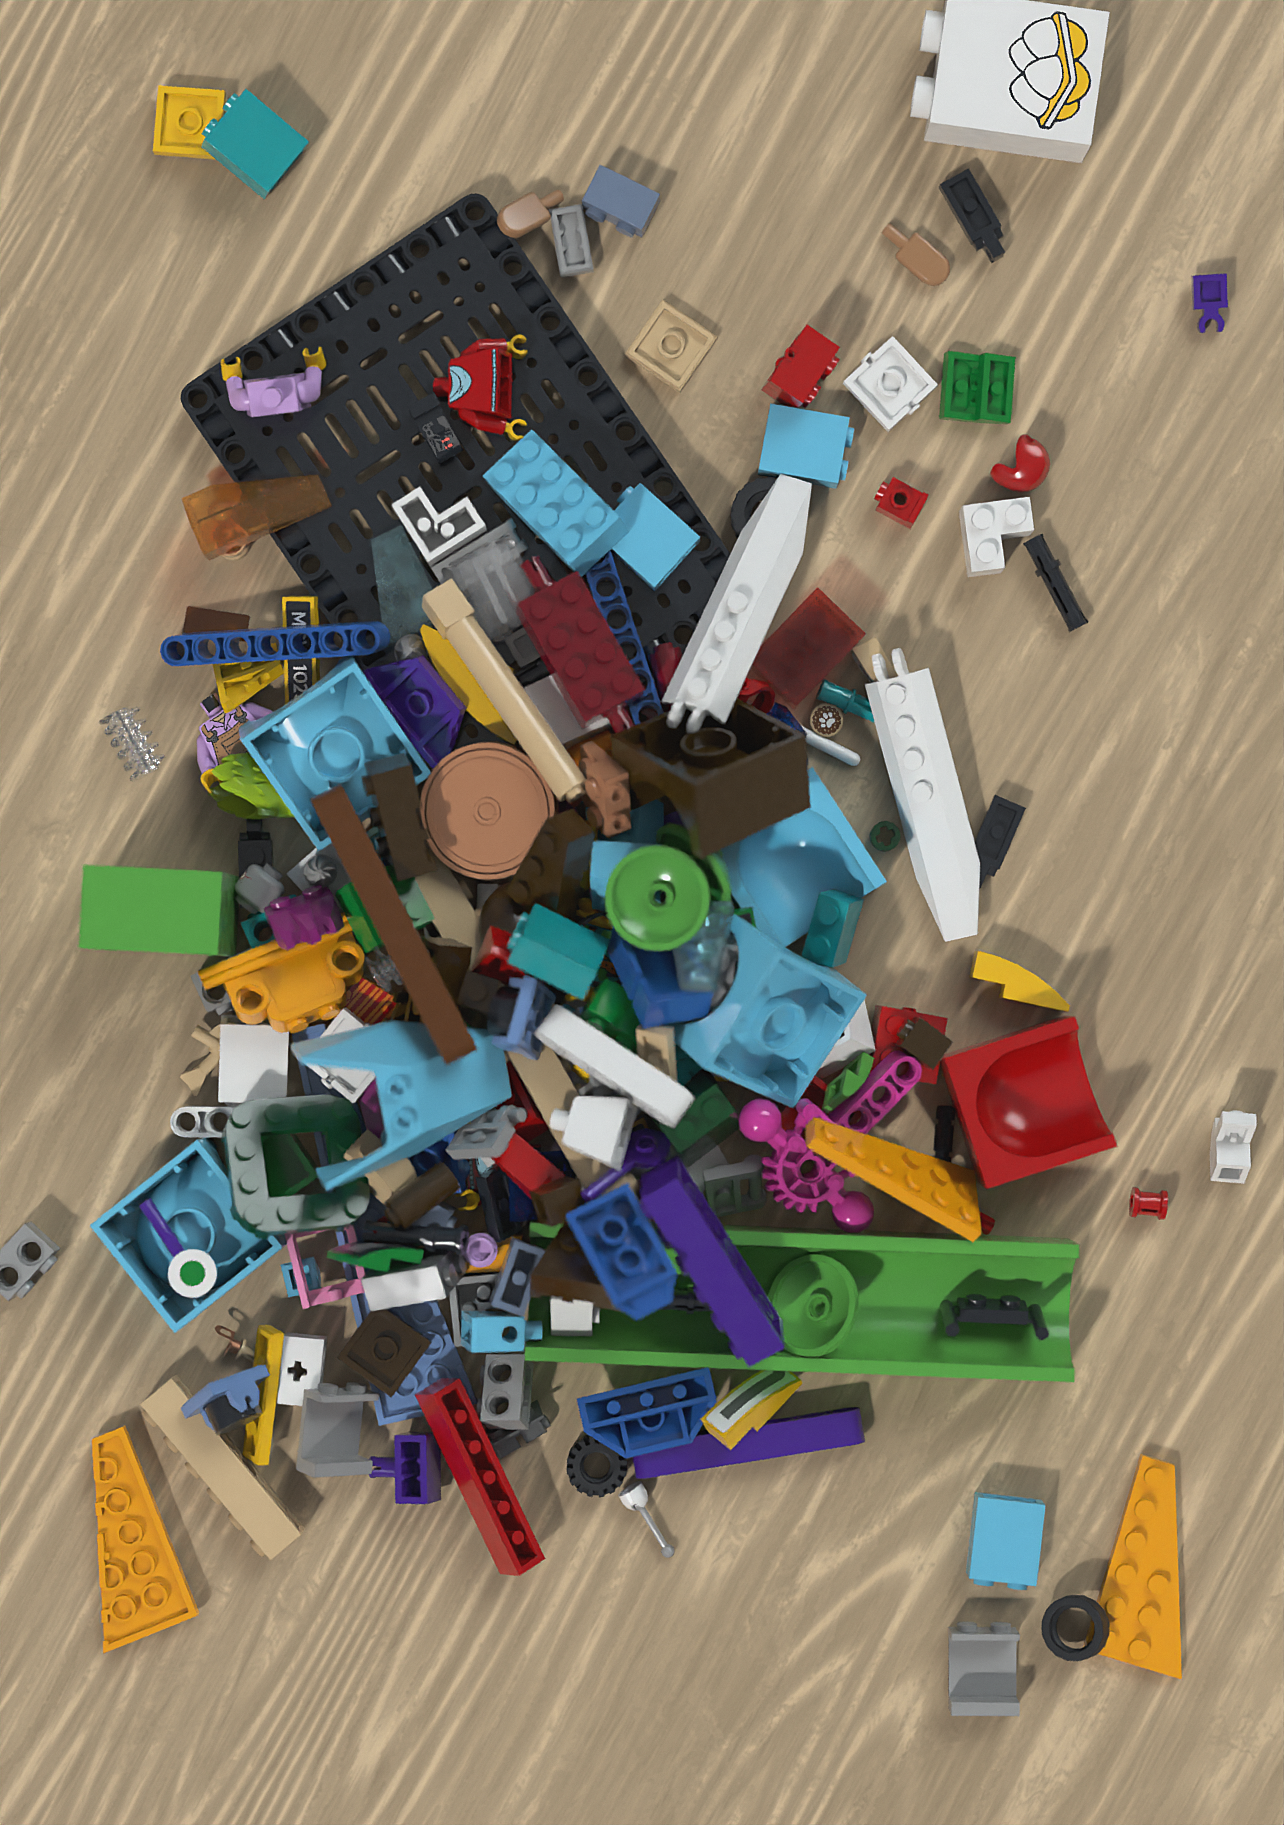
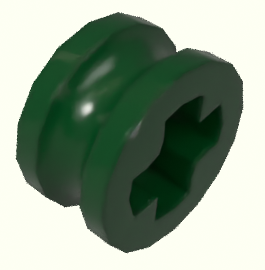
M882 821L874 825L869 835L872 846L883 852L895 848L901 837L898 827L889 821ZM886 827L887 831L892 830L894 833V837L890 839V845L884 846L883 841L878 843L876 840V836L880 834L879 828Z

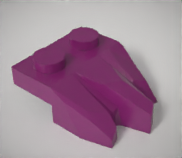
M320 885L309 887L302 891L303 895L291 899L288 896L276 898L270 902V906L263 908L279 947L289 950L300 942L313 945L322 940L321 935L337 933L345 926L334 896L327 886L323 888Z

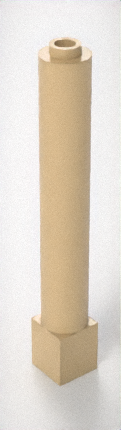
M449 579L424 594L422 609L444 640L447 638L558 800L564 801L567 799L571 803L580 798L586 792L584 789L586 778L476 621L473 608L453 579Z

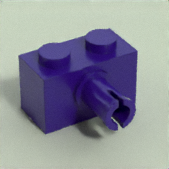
M406 1432L394 1435L395 1457L371 1456L369 1460L373 1461L372 1466L381 1467L374 1468L372 1473L369 1474L370 1478H395V1504H430L441 1500V1449L433 1432Z

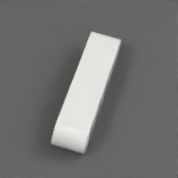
M554 1005L534 1033L545 1045L670 1127L676 1126L694 1100V1096L680 1084L559 1005Z

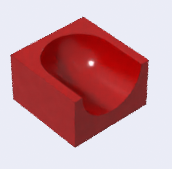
M1064 1015L946 1053L941 1058V1071L953 1107L955 1108V1114L979 1185L988 1189L1118 1147L1114 1134L1108 1128L1100 1112L1087 1077L1079 1047V1026L1075 1016Z

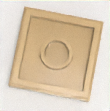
M662 299L626 351L625 356L680 393L718 337Z

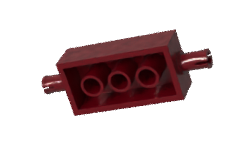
M539 555L532 557L531 562L529 559L523 562L520 568L524 571L535 592L533 595L517 603L515 613L581 729L602 718L608 719L616 734L635 726L625 707L641 698L645 689L578 571L559 581H552Z

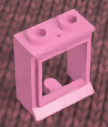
M353 1224L346 1230L349 1243L358 1241ZM327 1230L285 1234L303 1309L365 1293L361 1279L366 1274L365 1268L356 1265L357 1279L309 1291L296 1238Z

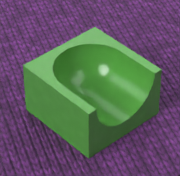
M83 865L79 948L232 957L236 955L239 902L235 899L237 893L234 886L239 877L218 871Z

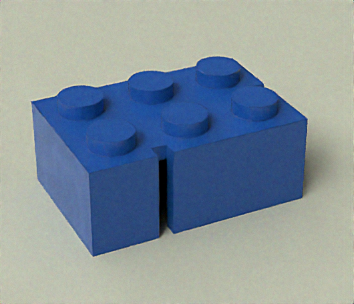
M614 926L612 927L607 952L629 1000H633L632 1006L643 1029L708 1016L714 988L691 940L669 950H647L631 944L616 931Z

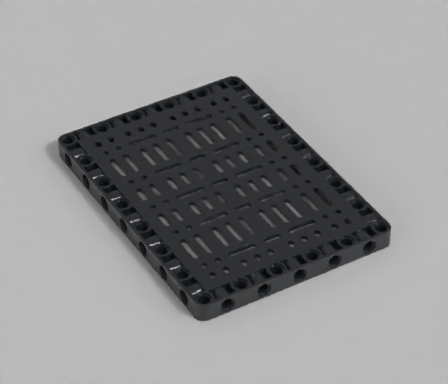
M471 193L463 197L224 359L225 364L228 365L235 364L236 357L241 359L242 381L294 374L297 369H302L304 372L307 369L302 354L305 348H308L309 354L312 355L318 352V347L320 346L324 357L328 361L327 366L321 370V389L342 375L348 376L349 381L313 407L301 411L288 412L293 414L292 421L286 422L284 420L286 413L250 417L247 415V411L235 410L229 401L226 381L222 378L221 361L183 388L181 403L311 596H318V606L330 624L341 623V618L344 614L354 613L358 617V622L377 621L385 624L389 629L390 642L384 650L368 655L353 656L362 670L397 661L394 648L397 641L402 637L399 634V630L402 627H407L409 634H414L421 638L420 629L423 624L437 630L431 620L426 623L421 622L420 616L425 613L422 609L423 595L438 587L441 583L435 582L420 561L422 553L414 541L405 546L398 544L399 538L408 533L400 519L393 520L377 497L380 491H386L395 503L406 496L398 484L400 477H407L415 489L421 487L437 513H442L452 507L456 499L474 487H480L482 493L472 500L471 504L486 525L487 531L502 523L493 510L495 504L501 503L517 525L516 533L519 538H524L529 547L524 550V556L505 570L495 568L485 574V583L465 596L474 610V618L508 666L514 663L516 659L504 638L483 609V603L487 600L491 601L514 633L523 628V625L516 615L515 609L504 595V588L507 586L512 587L521 601L535 592L520 565L528 559L531 562L532 557L539 555L542 564L554 581H559L568 576L558 561L556 554L545 543L537 544L535 542L537 535L492 490L483 477L519 441L509 442L503 434L483 431L495 448L494 455H486L472 435V429L475 427L461 418L452 419L450 414L455 409L449 407L448 397H439L437 399L458 441L474 462V468L472 470L465 469L456 455L439 464L426 442L418 446L412 444V439L420 434V431L411 417L407 406L417 402L418 399L400 374L399 367L407 365L427 395L434 392V377L421 360L420 353L428 351L444 375L448 377L449 361L451 358L440 341L443 337H449L461 354L463 350L478 340L468 325V321L471 318H476L480 322L490 339L505 338L506 342H510L489 311L491 304H497L517 334L523 335L527 339L521 347H515L519 351L528 350L527 355L522 359L512 357V373L516 375V379L512 382L511 418H505L509 423L516 419H522L527 423V426L515 424L512 427L513 432L517 436H525L530 430H533L562 460L564 457L570 456L585 476L586 484L613 511L620 505L617 501L619 496L629 486L635 489L641 483L699 536L707 537L710 541V547L705 551L693 549L656 591L652 590L611 553L622 588L629 587L632 589V594L626 598L631 614L637 613L642 619V624L636 627L652 679L654 677L648 655L654 653L652 648L672 642L673 647H680L682 655L684 654L688 644L677 643L674 639V633L677 629L687 628L693 635L730 556L721 539L515 238L505 235L500 230L497 224L498 213L485 196L478 193ZM472 208H480L485 212L484 216L479 220L469 219L467 213ZM418 245H425L429 248V252L425 257L417 258L412 255L413 249ZM464 258L470 263L471 267L468 271H463L459 267L458 261ZM511 262H516L522 266V270L517 275H508L504 272L505 266ZM444 272L450 279L447 285H442L438 281L437 276L439 273ZM363 282H370L374 285L373 291L368 295L357 293L358 286ZM482 283L485 285V289L483 292H477L475 286ZM417 291L421 295L422 301L419 304L411 301L409 297L411 292ZM456 298H463L464 304L456 306L454 304ZM392 305H396L401 310L400 317L394 318L391 316L389 308ZM440 311L444 314L440 321L405 344L399 342L401 335L435 312ZM547 317H555L559 320L560 324L555 330L548 331L542 327V321ZM372 319L377 320L380 324V330L377 332L371 331L368 327V322ZM306 320H317L318 327L314 332L306 333L302 331V325ZM339 341H344L348 346V351L344 354L340 353L336 348V344ZM381 349L387 350L388 354L384 359L367 370L360 368L364 360ZM254 356L263 358L262 366L259 369H247V362L250 358ZM529 359L536 360L537 364L534 368L527 366L526 363ZM586 371H591L597 375V381L590 386L583 385L579 381L580 375ZM544 380H549L563 399L565 406L562 409H557L541 387V383ZM374 386L377 388L401 423L398 430L391 429L367 394L369 387ZM206 394L207 402L203 407H192V399L195 395ZM523 394H528L544 416V420L541 423H536L520 401ZM348 401H355L380 437V441L377 444H372L348 411L346 407ZM332 414L339 421L358 449V457L351 458L326 423L325 418L327 415ZM577 421L579 428L571 430L569 428L570 422ZM629 426L635 431V435L631 440L623 441L617 437V430L620 427ZM271 427L273 432L271 435L265 436L263 429ZM305 433L308 435L331 469L330 476L323 477L299 443V434ZM551 435L558 437L559 440L556 444L548 442V438ZM591 442L607 464L605 471L597 469L583 448L585 443ZM280 447L287 449L310 483L308 491H302L278 457L277 450ZM236 448L244 449L245 456L241 462H229V454L232 450ZM393 451L401 453L397 461L362 484L356 482V477ZM421 463H427L443 485L441 491L436 492L431 488L419 470ZM660 481H667L672 485L673 490L667 496H660L654 491L655 484ZM619 483L622 486L621 491L613 492L611 489L612 485ZM339 488L345 490V495L341 498L335 495L336 490ZM318 502L324 504V509L321 512H317L314 509L315 504ZM270 504H281L282 513L279 517L268 518L266 516V510ZM352 510H358L372 529L373 536L366 539L360 533L350 518ZM331 524H337L352 545L351 552L345 553L342 551L329 532ZM503 536L494 541L500 552L508 547ZM380 551L388 553L385 560L378 559ZM309 558L320 560V567L313 574L305 573L303 570V565ZM359 565H365L367 567V570L364 574L357 573V567ZM400 572L416 595L413 601L405 599L392 579L393 573ZM584 574L582 577H583V579L585 580V582L588 584L587 579H586V576H585V574ZM602 581L597 585L596 590L601 596L608 597L613 595L616 586L611 581ZM679 581H687L691 591L687 594L682 593L678 587ZM374 586H379L394 606L395 612L392 615H386L372 595L371 589ZM661 594L666 595L670 601V605L666 608L661 607L657 601V597ZM614 612L609 615L607 623L611 628L616 627L620 629L626 624V617L622 613ZM367 630L366 641L369 645L374 646L376 641L375 635L372 631ZM336 632L343 641V637L341 636V634ZM630 644L621 646L628 661L636 657L637 650L634 646ZM536 661L517 672L515 677L536 665ZM638 676L642 685L647 683L646 679ZM527 680V681L523 682V683L521 684V686L524 685V684H526V683L529 682V681ZM465 710L453 751L480 742L507 743L483 727ZM472 724L477 728V737L470 738L465 731L467 725ZM419 753V755L421 756V758L424 760V762L426 763V765L428 766V768H429L430 771L432 772V770H433L432 767L427 763V761H426V760L423 758V756Z

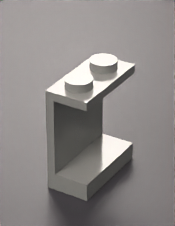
M348 1382L346 1388H338V1385L320 1383L318 1384V1389H304L296 1470L314 1478L371 1474L373 1461L358 1455L363 1401H379V1394L368 1390L366 1384L358 1382Z
M958 1622L957 1627H948V1709L951 1716L1020 1715V1702L1016 1697V1641H1020V1634L1016 1627H1011V1624L1007 1622H992L991 1627H977L975 1622Z

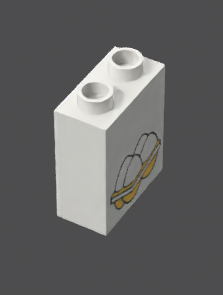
M945 0L942 12L925 10L919 51L936 53L933 78L916 75L910 117L927 119L924 141L1082 163L1092 141L1110 12L1029 0Z

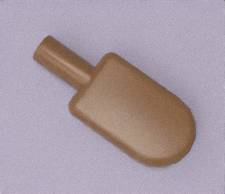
M555 190L539 199L534 192H530L504 206L497 216V224L505 235L513 238L521 237L547 223L551 218L548 209L563 202L564 196L560 190Z
M891 223L884 228L882 234L900 249L895 255L896 260L919 280L930 286H937L946 281L950 274L949 261L919 233H914L908 239Z

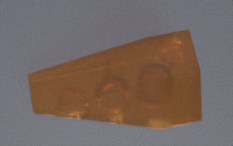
M318 474L215 484L181 498L191 528L203 555L209 561L332 506Z

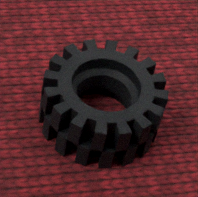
M585 1435L581 1440L578 1439L569 1451L566 1468L567 1475H569L570 1483L572 1486L575 1485L578 1492H584L589 1497H593V1495H598L599 1498L605 1497V1494H612L618 1486L622 1485L627 1473V1459L593 1437ZM599 1452L609 1459L610 1469L605 1476L594 1478L586 1473L584 1460L591 1453Z

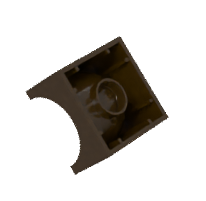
M738 698L725 724L720 723L709 714L705 716L701 727L695 733L687 732V724L693 711L686 709L676 728L667 725L670 711H667L611 736L613 760L628 772L630 811L667 795L685 823L693 854L701 859L811 808L806 735Z

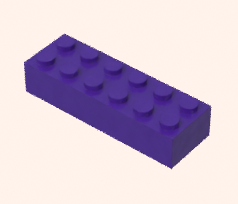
M676 1155L663 1164L642 1174V1184L639 1189L641 1194L639 1205L648 1219L654 1218L659 1226L657 1233L662 1243L667 1248L672 1246L677 1254L675 1261L684 1276L688 1274L695 1282L693 1289L702 1304L707 1302L713 1311L711 1313L712 1320L720 1332L725 1330L731 1340L728 1342L737 1359L743 1358L748 1367H751L785 1348L783 1320L679 1156Z

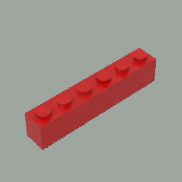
M441 1378L416 1393L415 1397L499 1573L512 1576L522 1575L543 1561L545 1557L461 1379Z

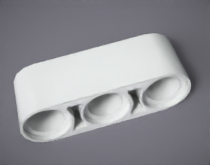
M187 1106L179 1108L171 1116V1129L180 1137L221 1138L222 1131L214 1126V1116L218 1112H222L229 1118L235 1107ZM185 1112L191 1113L195 1117V1127L191 1131L183 1129L180 1125V1117Z

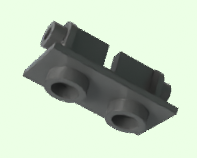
M535 1400L530 1405L529 1430H489L486 1427L485 1432L497 1457L502 1459L521 1447L516 1438L518 1435L521 1434L526 1443L545 1434L547 1432L546 1428L550 1427L551 1423L547 1416L543 1415L539 1401Z

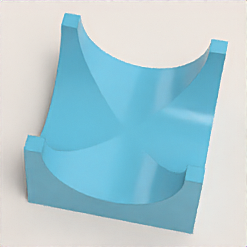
M344 656L339 659L337 665L327 675L292 701L260 719L249 720L238 728L240 740L318 851L332 842L311 803V798L341 783L357 816L363 822L369 818L368 808L373 807L371 796H366L362 785L361 777L366 775L364 763L404 753L411 764L416 785L428 778L431 773L353 656Z
M734 914L727 926L733 932L738 944L739 964L736 978L729 994L711 1015L701 1021L692 1024H679L677 1022L662 1026L673 1028L674 1042L703 1068L794 1108L867 994L834 968L800 957L763 934L743 918Z

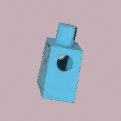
M461 1311V1345L470 1352L524 1351V1342H541L542 1340L541 1321H525V1317L509 1311ZM509 1326L508 1334L502 1336L503 1329Z

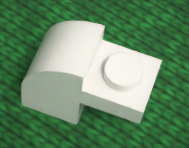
M1237 1110L1230 1112L1222 1111L1220 1118L1214 1119L1210 1145L1211 1181L1245 1183L1251 1168L1250 1141L1257 1126L1256 1114Z

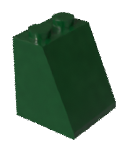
M702 1072L683 1086L694 1096V1100L675 1127L662 1123L648 1113L660 1131L668 1138L670 1144L687 1167H690L740 1129L736 1111L716 1084Z

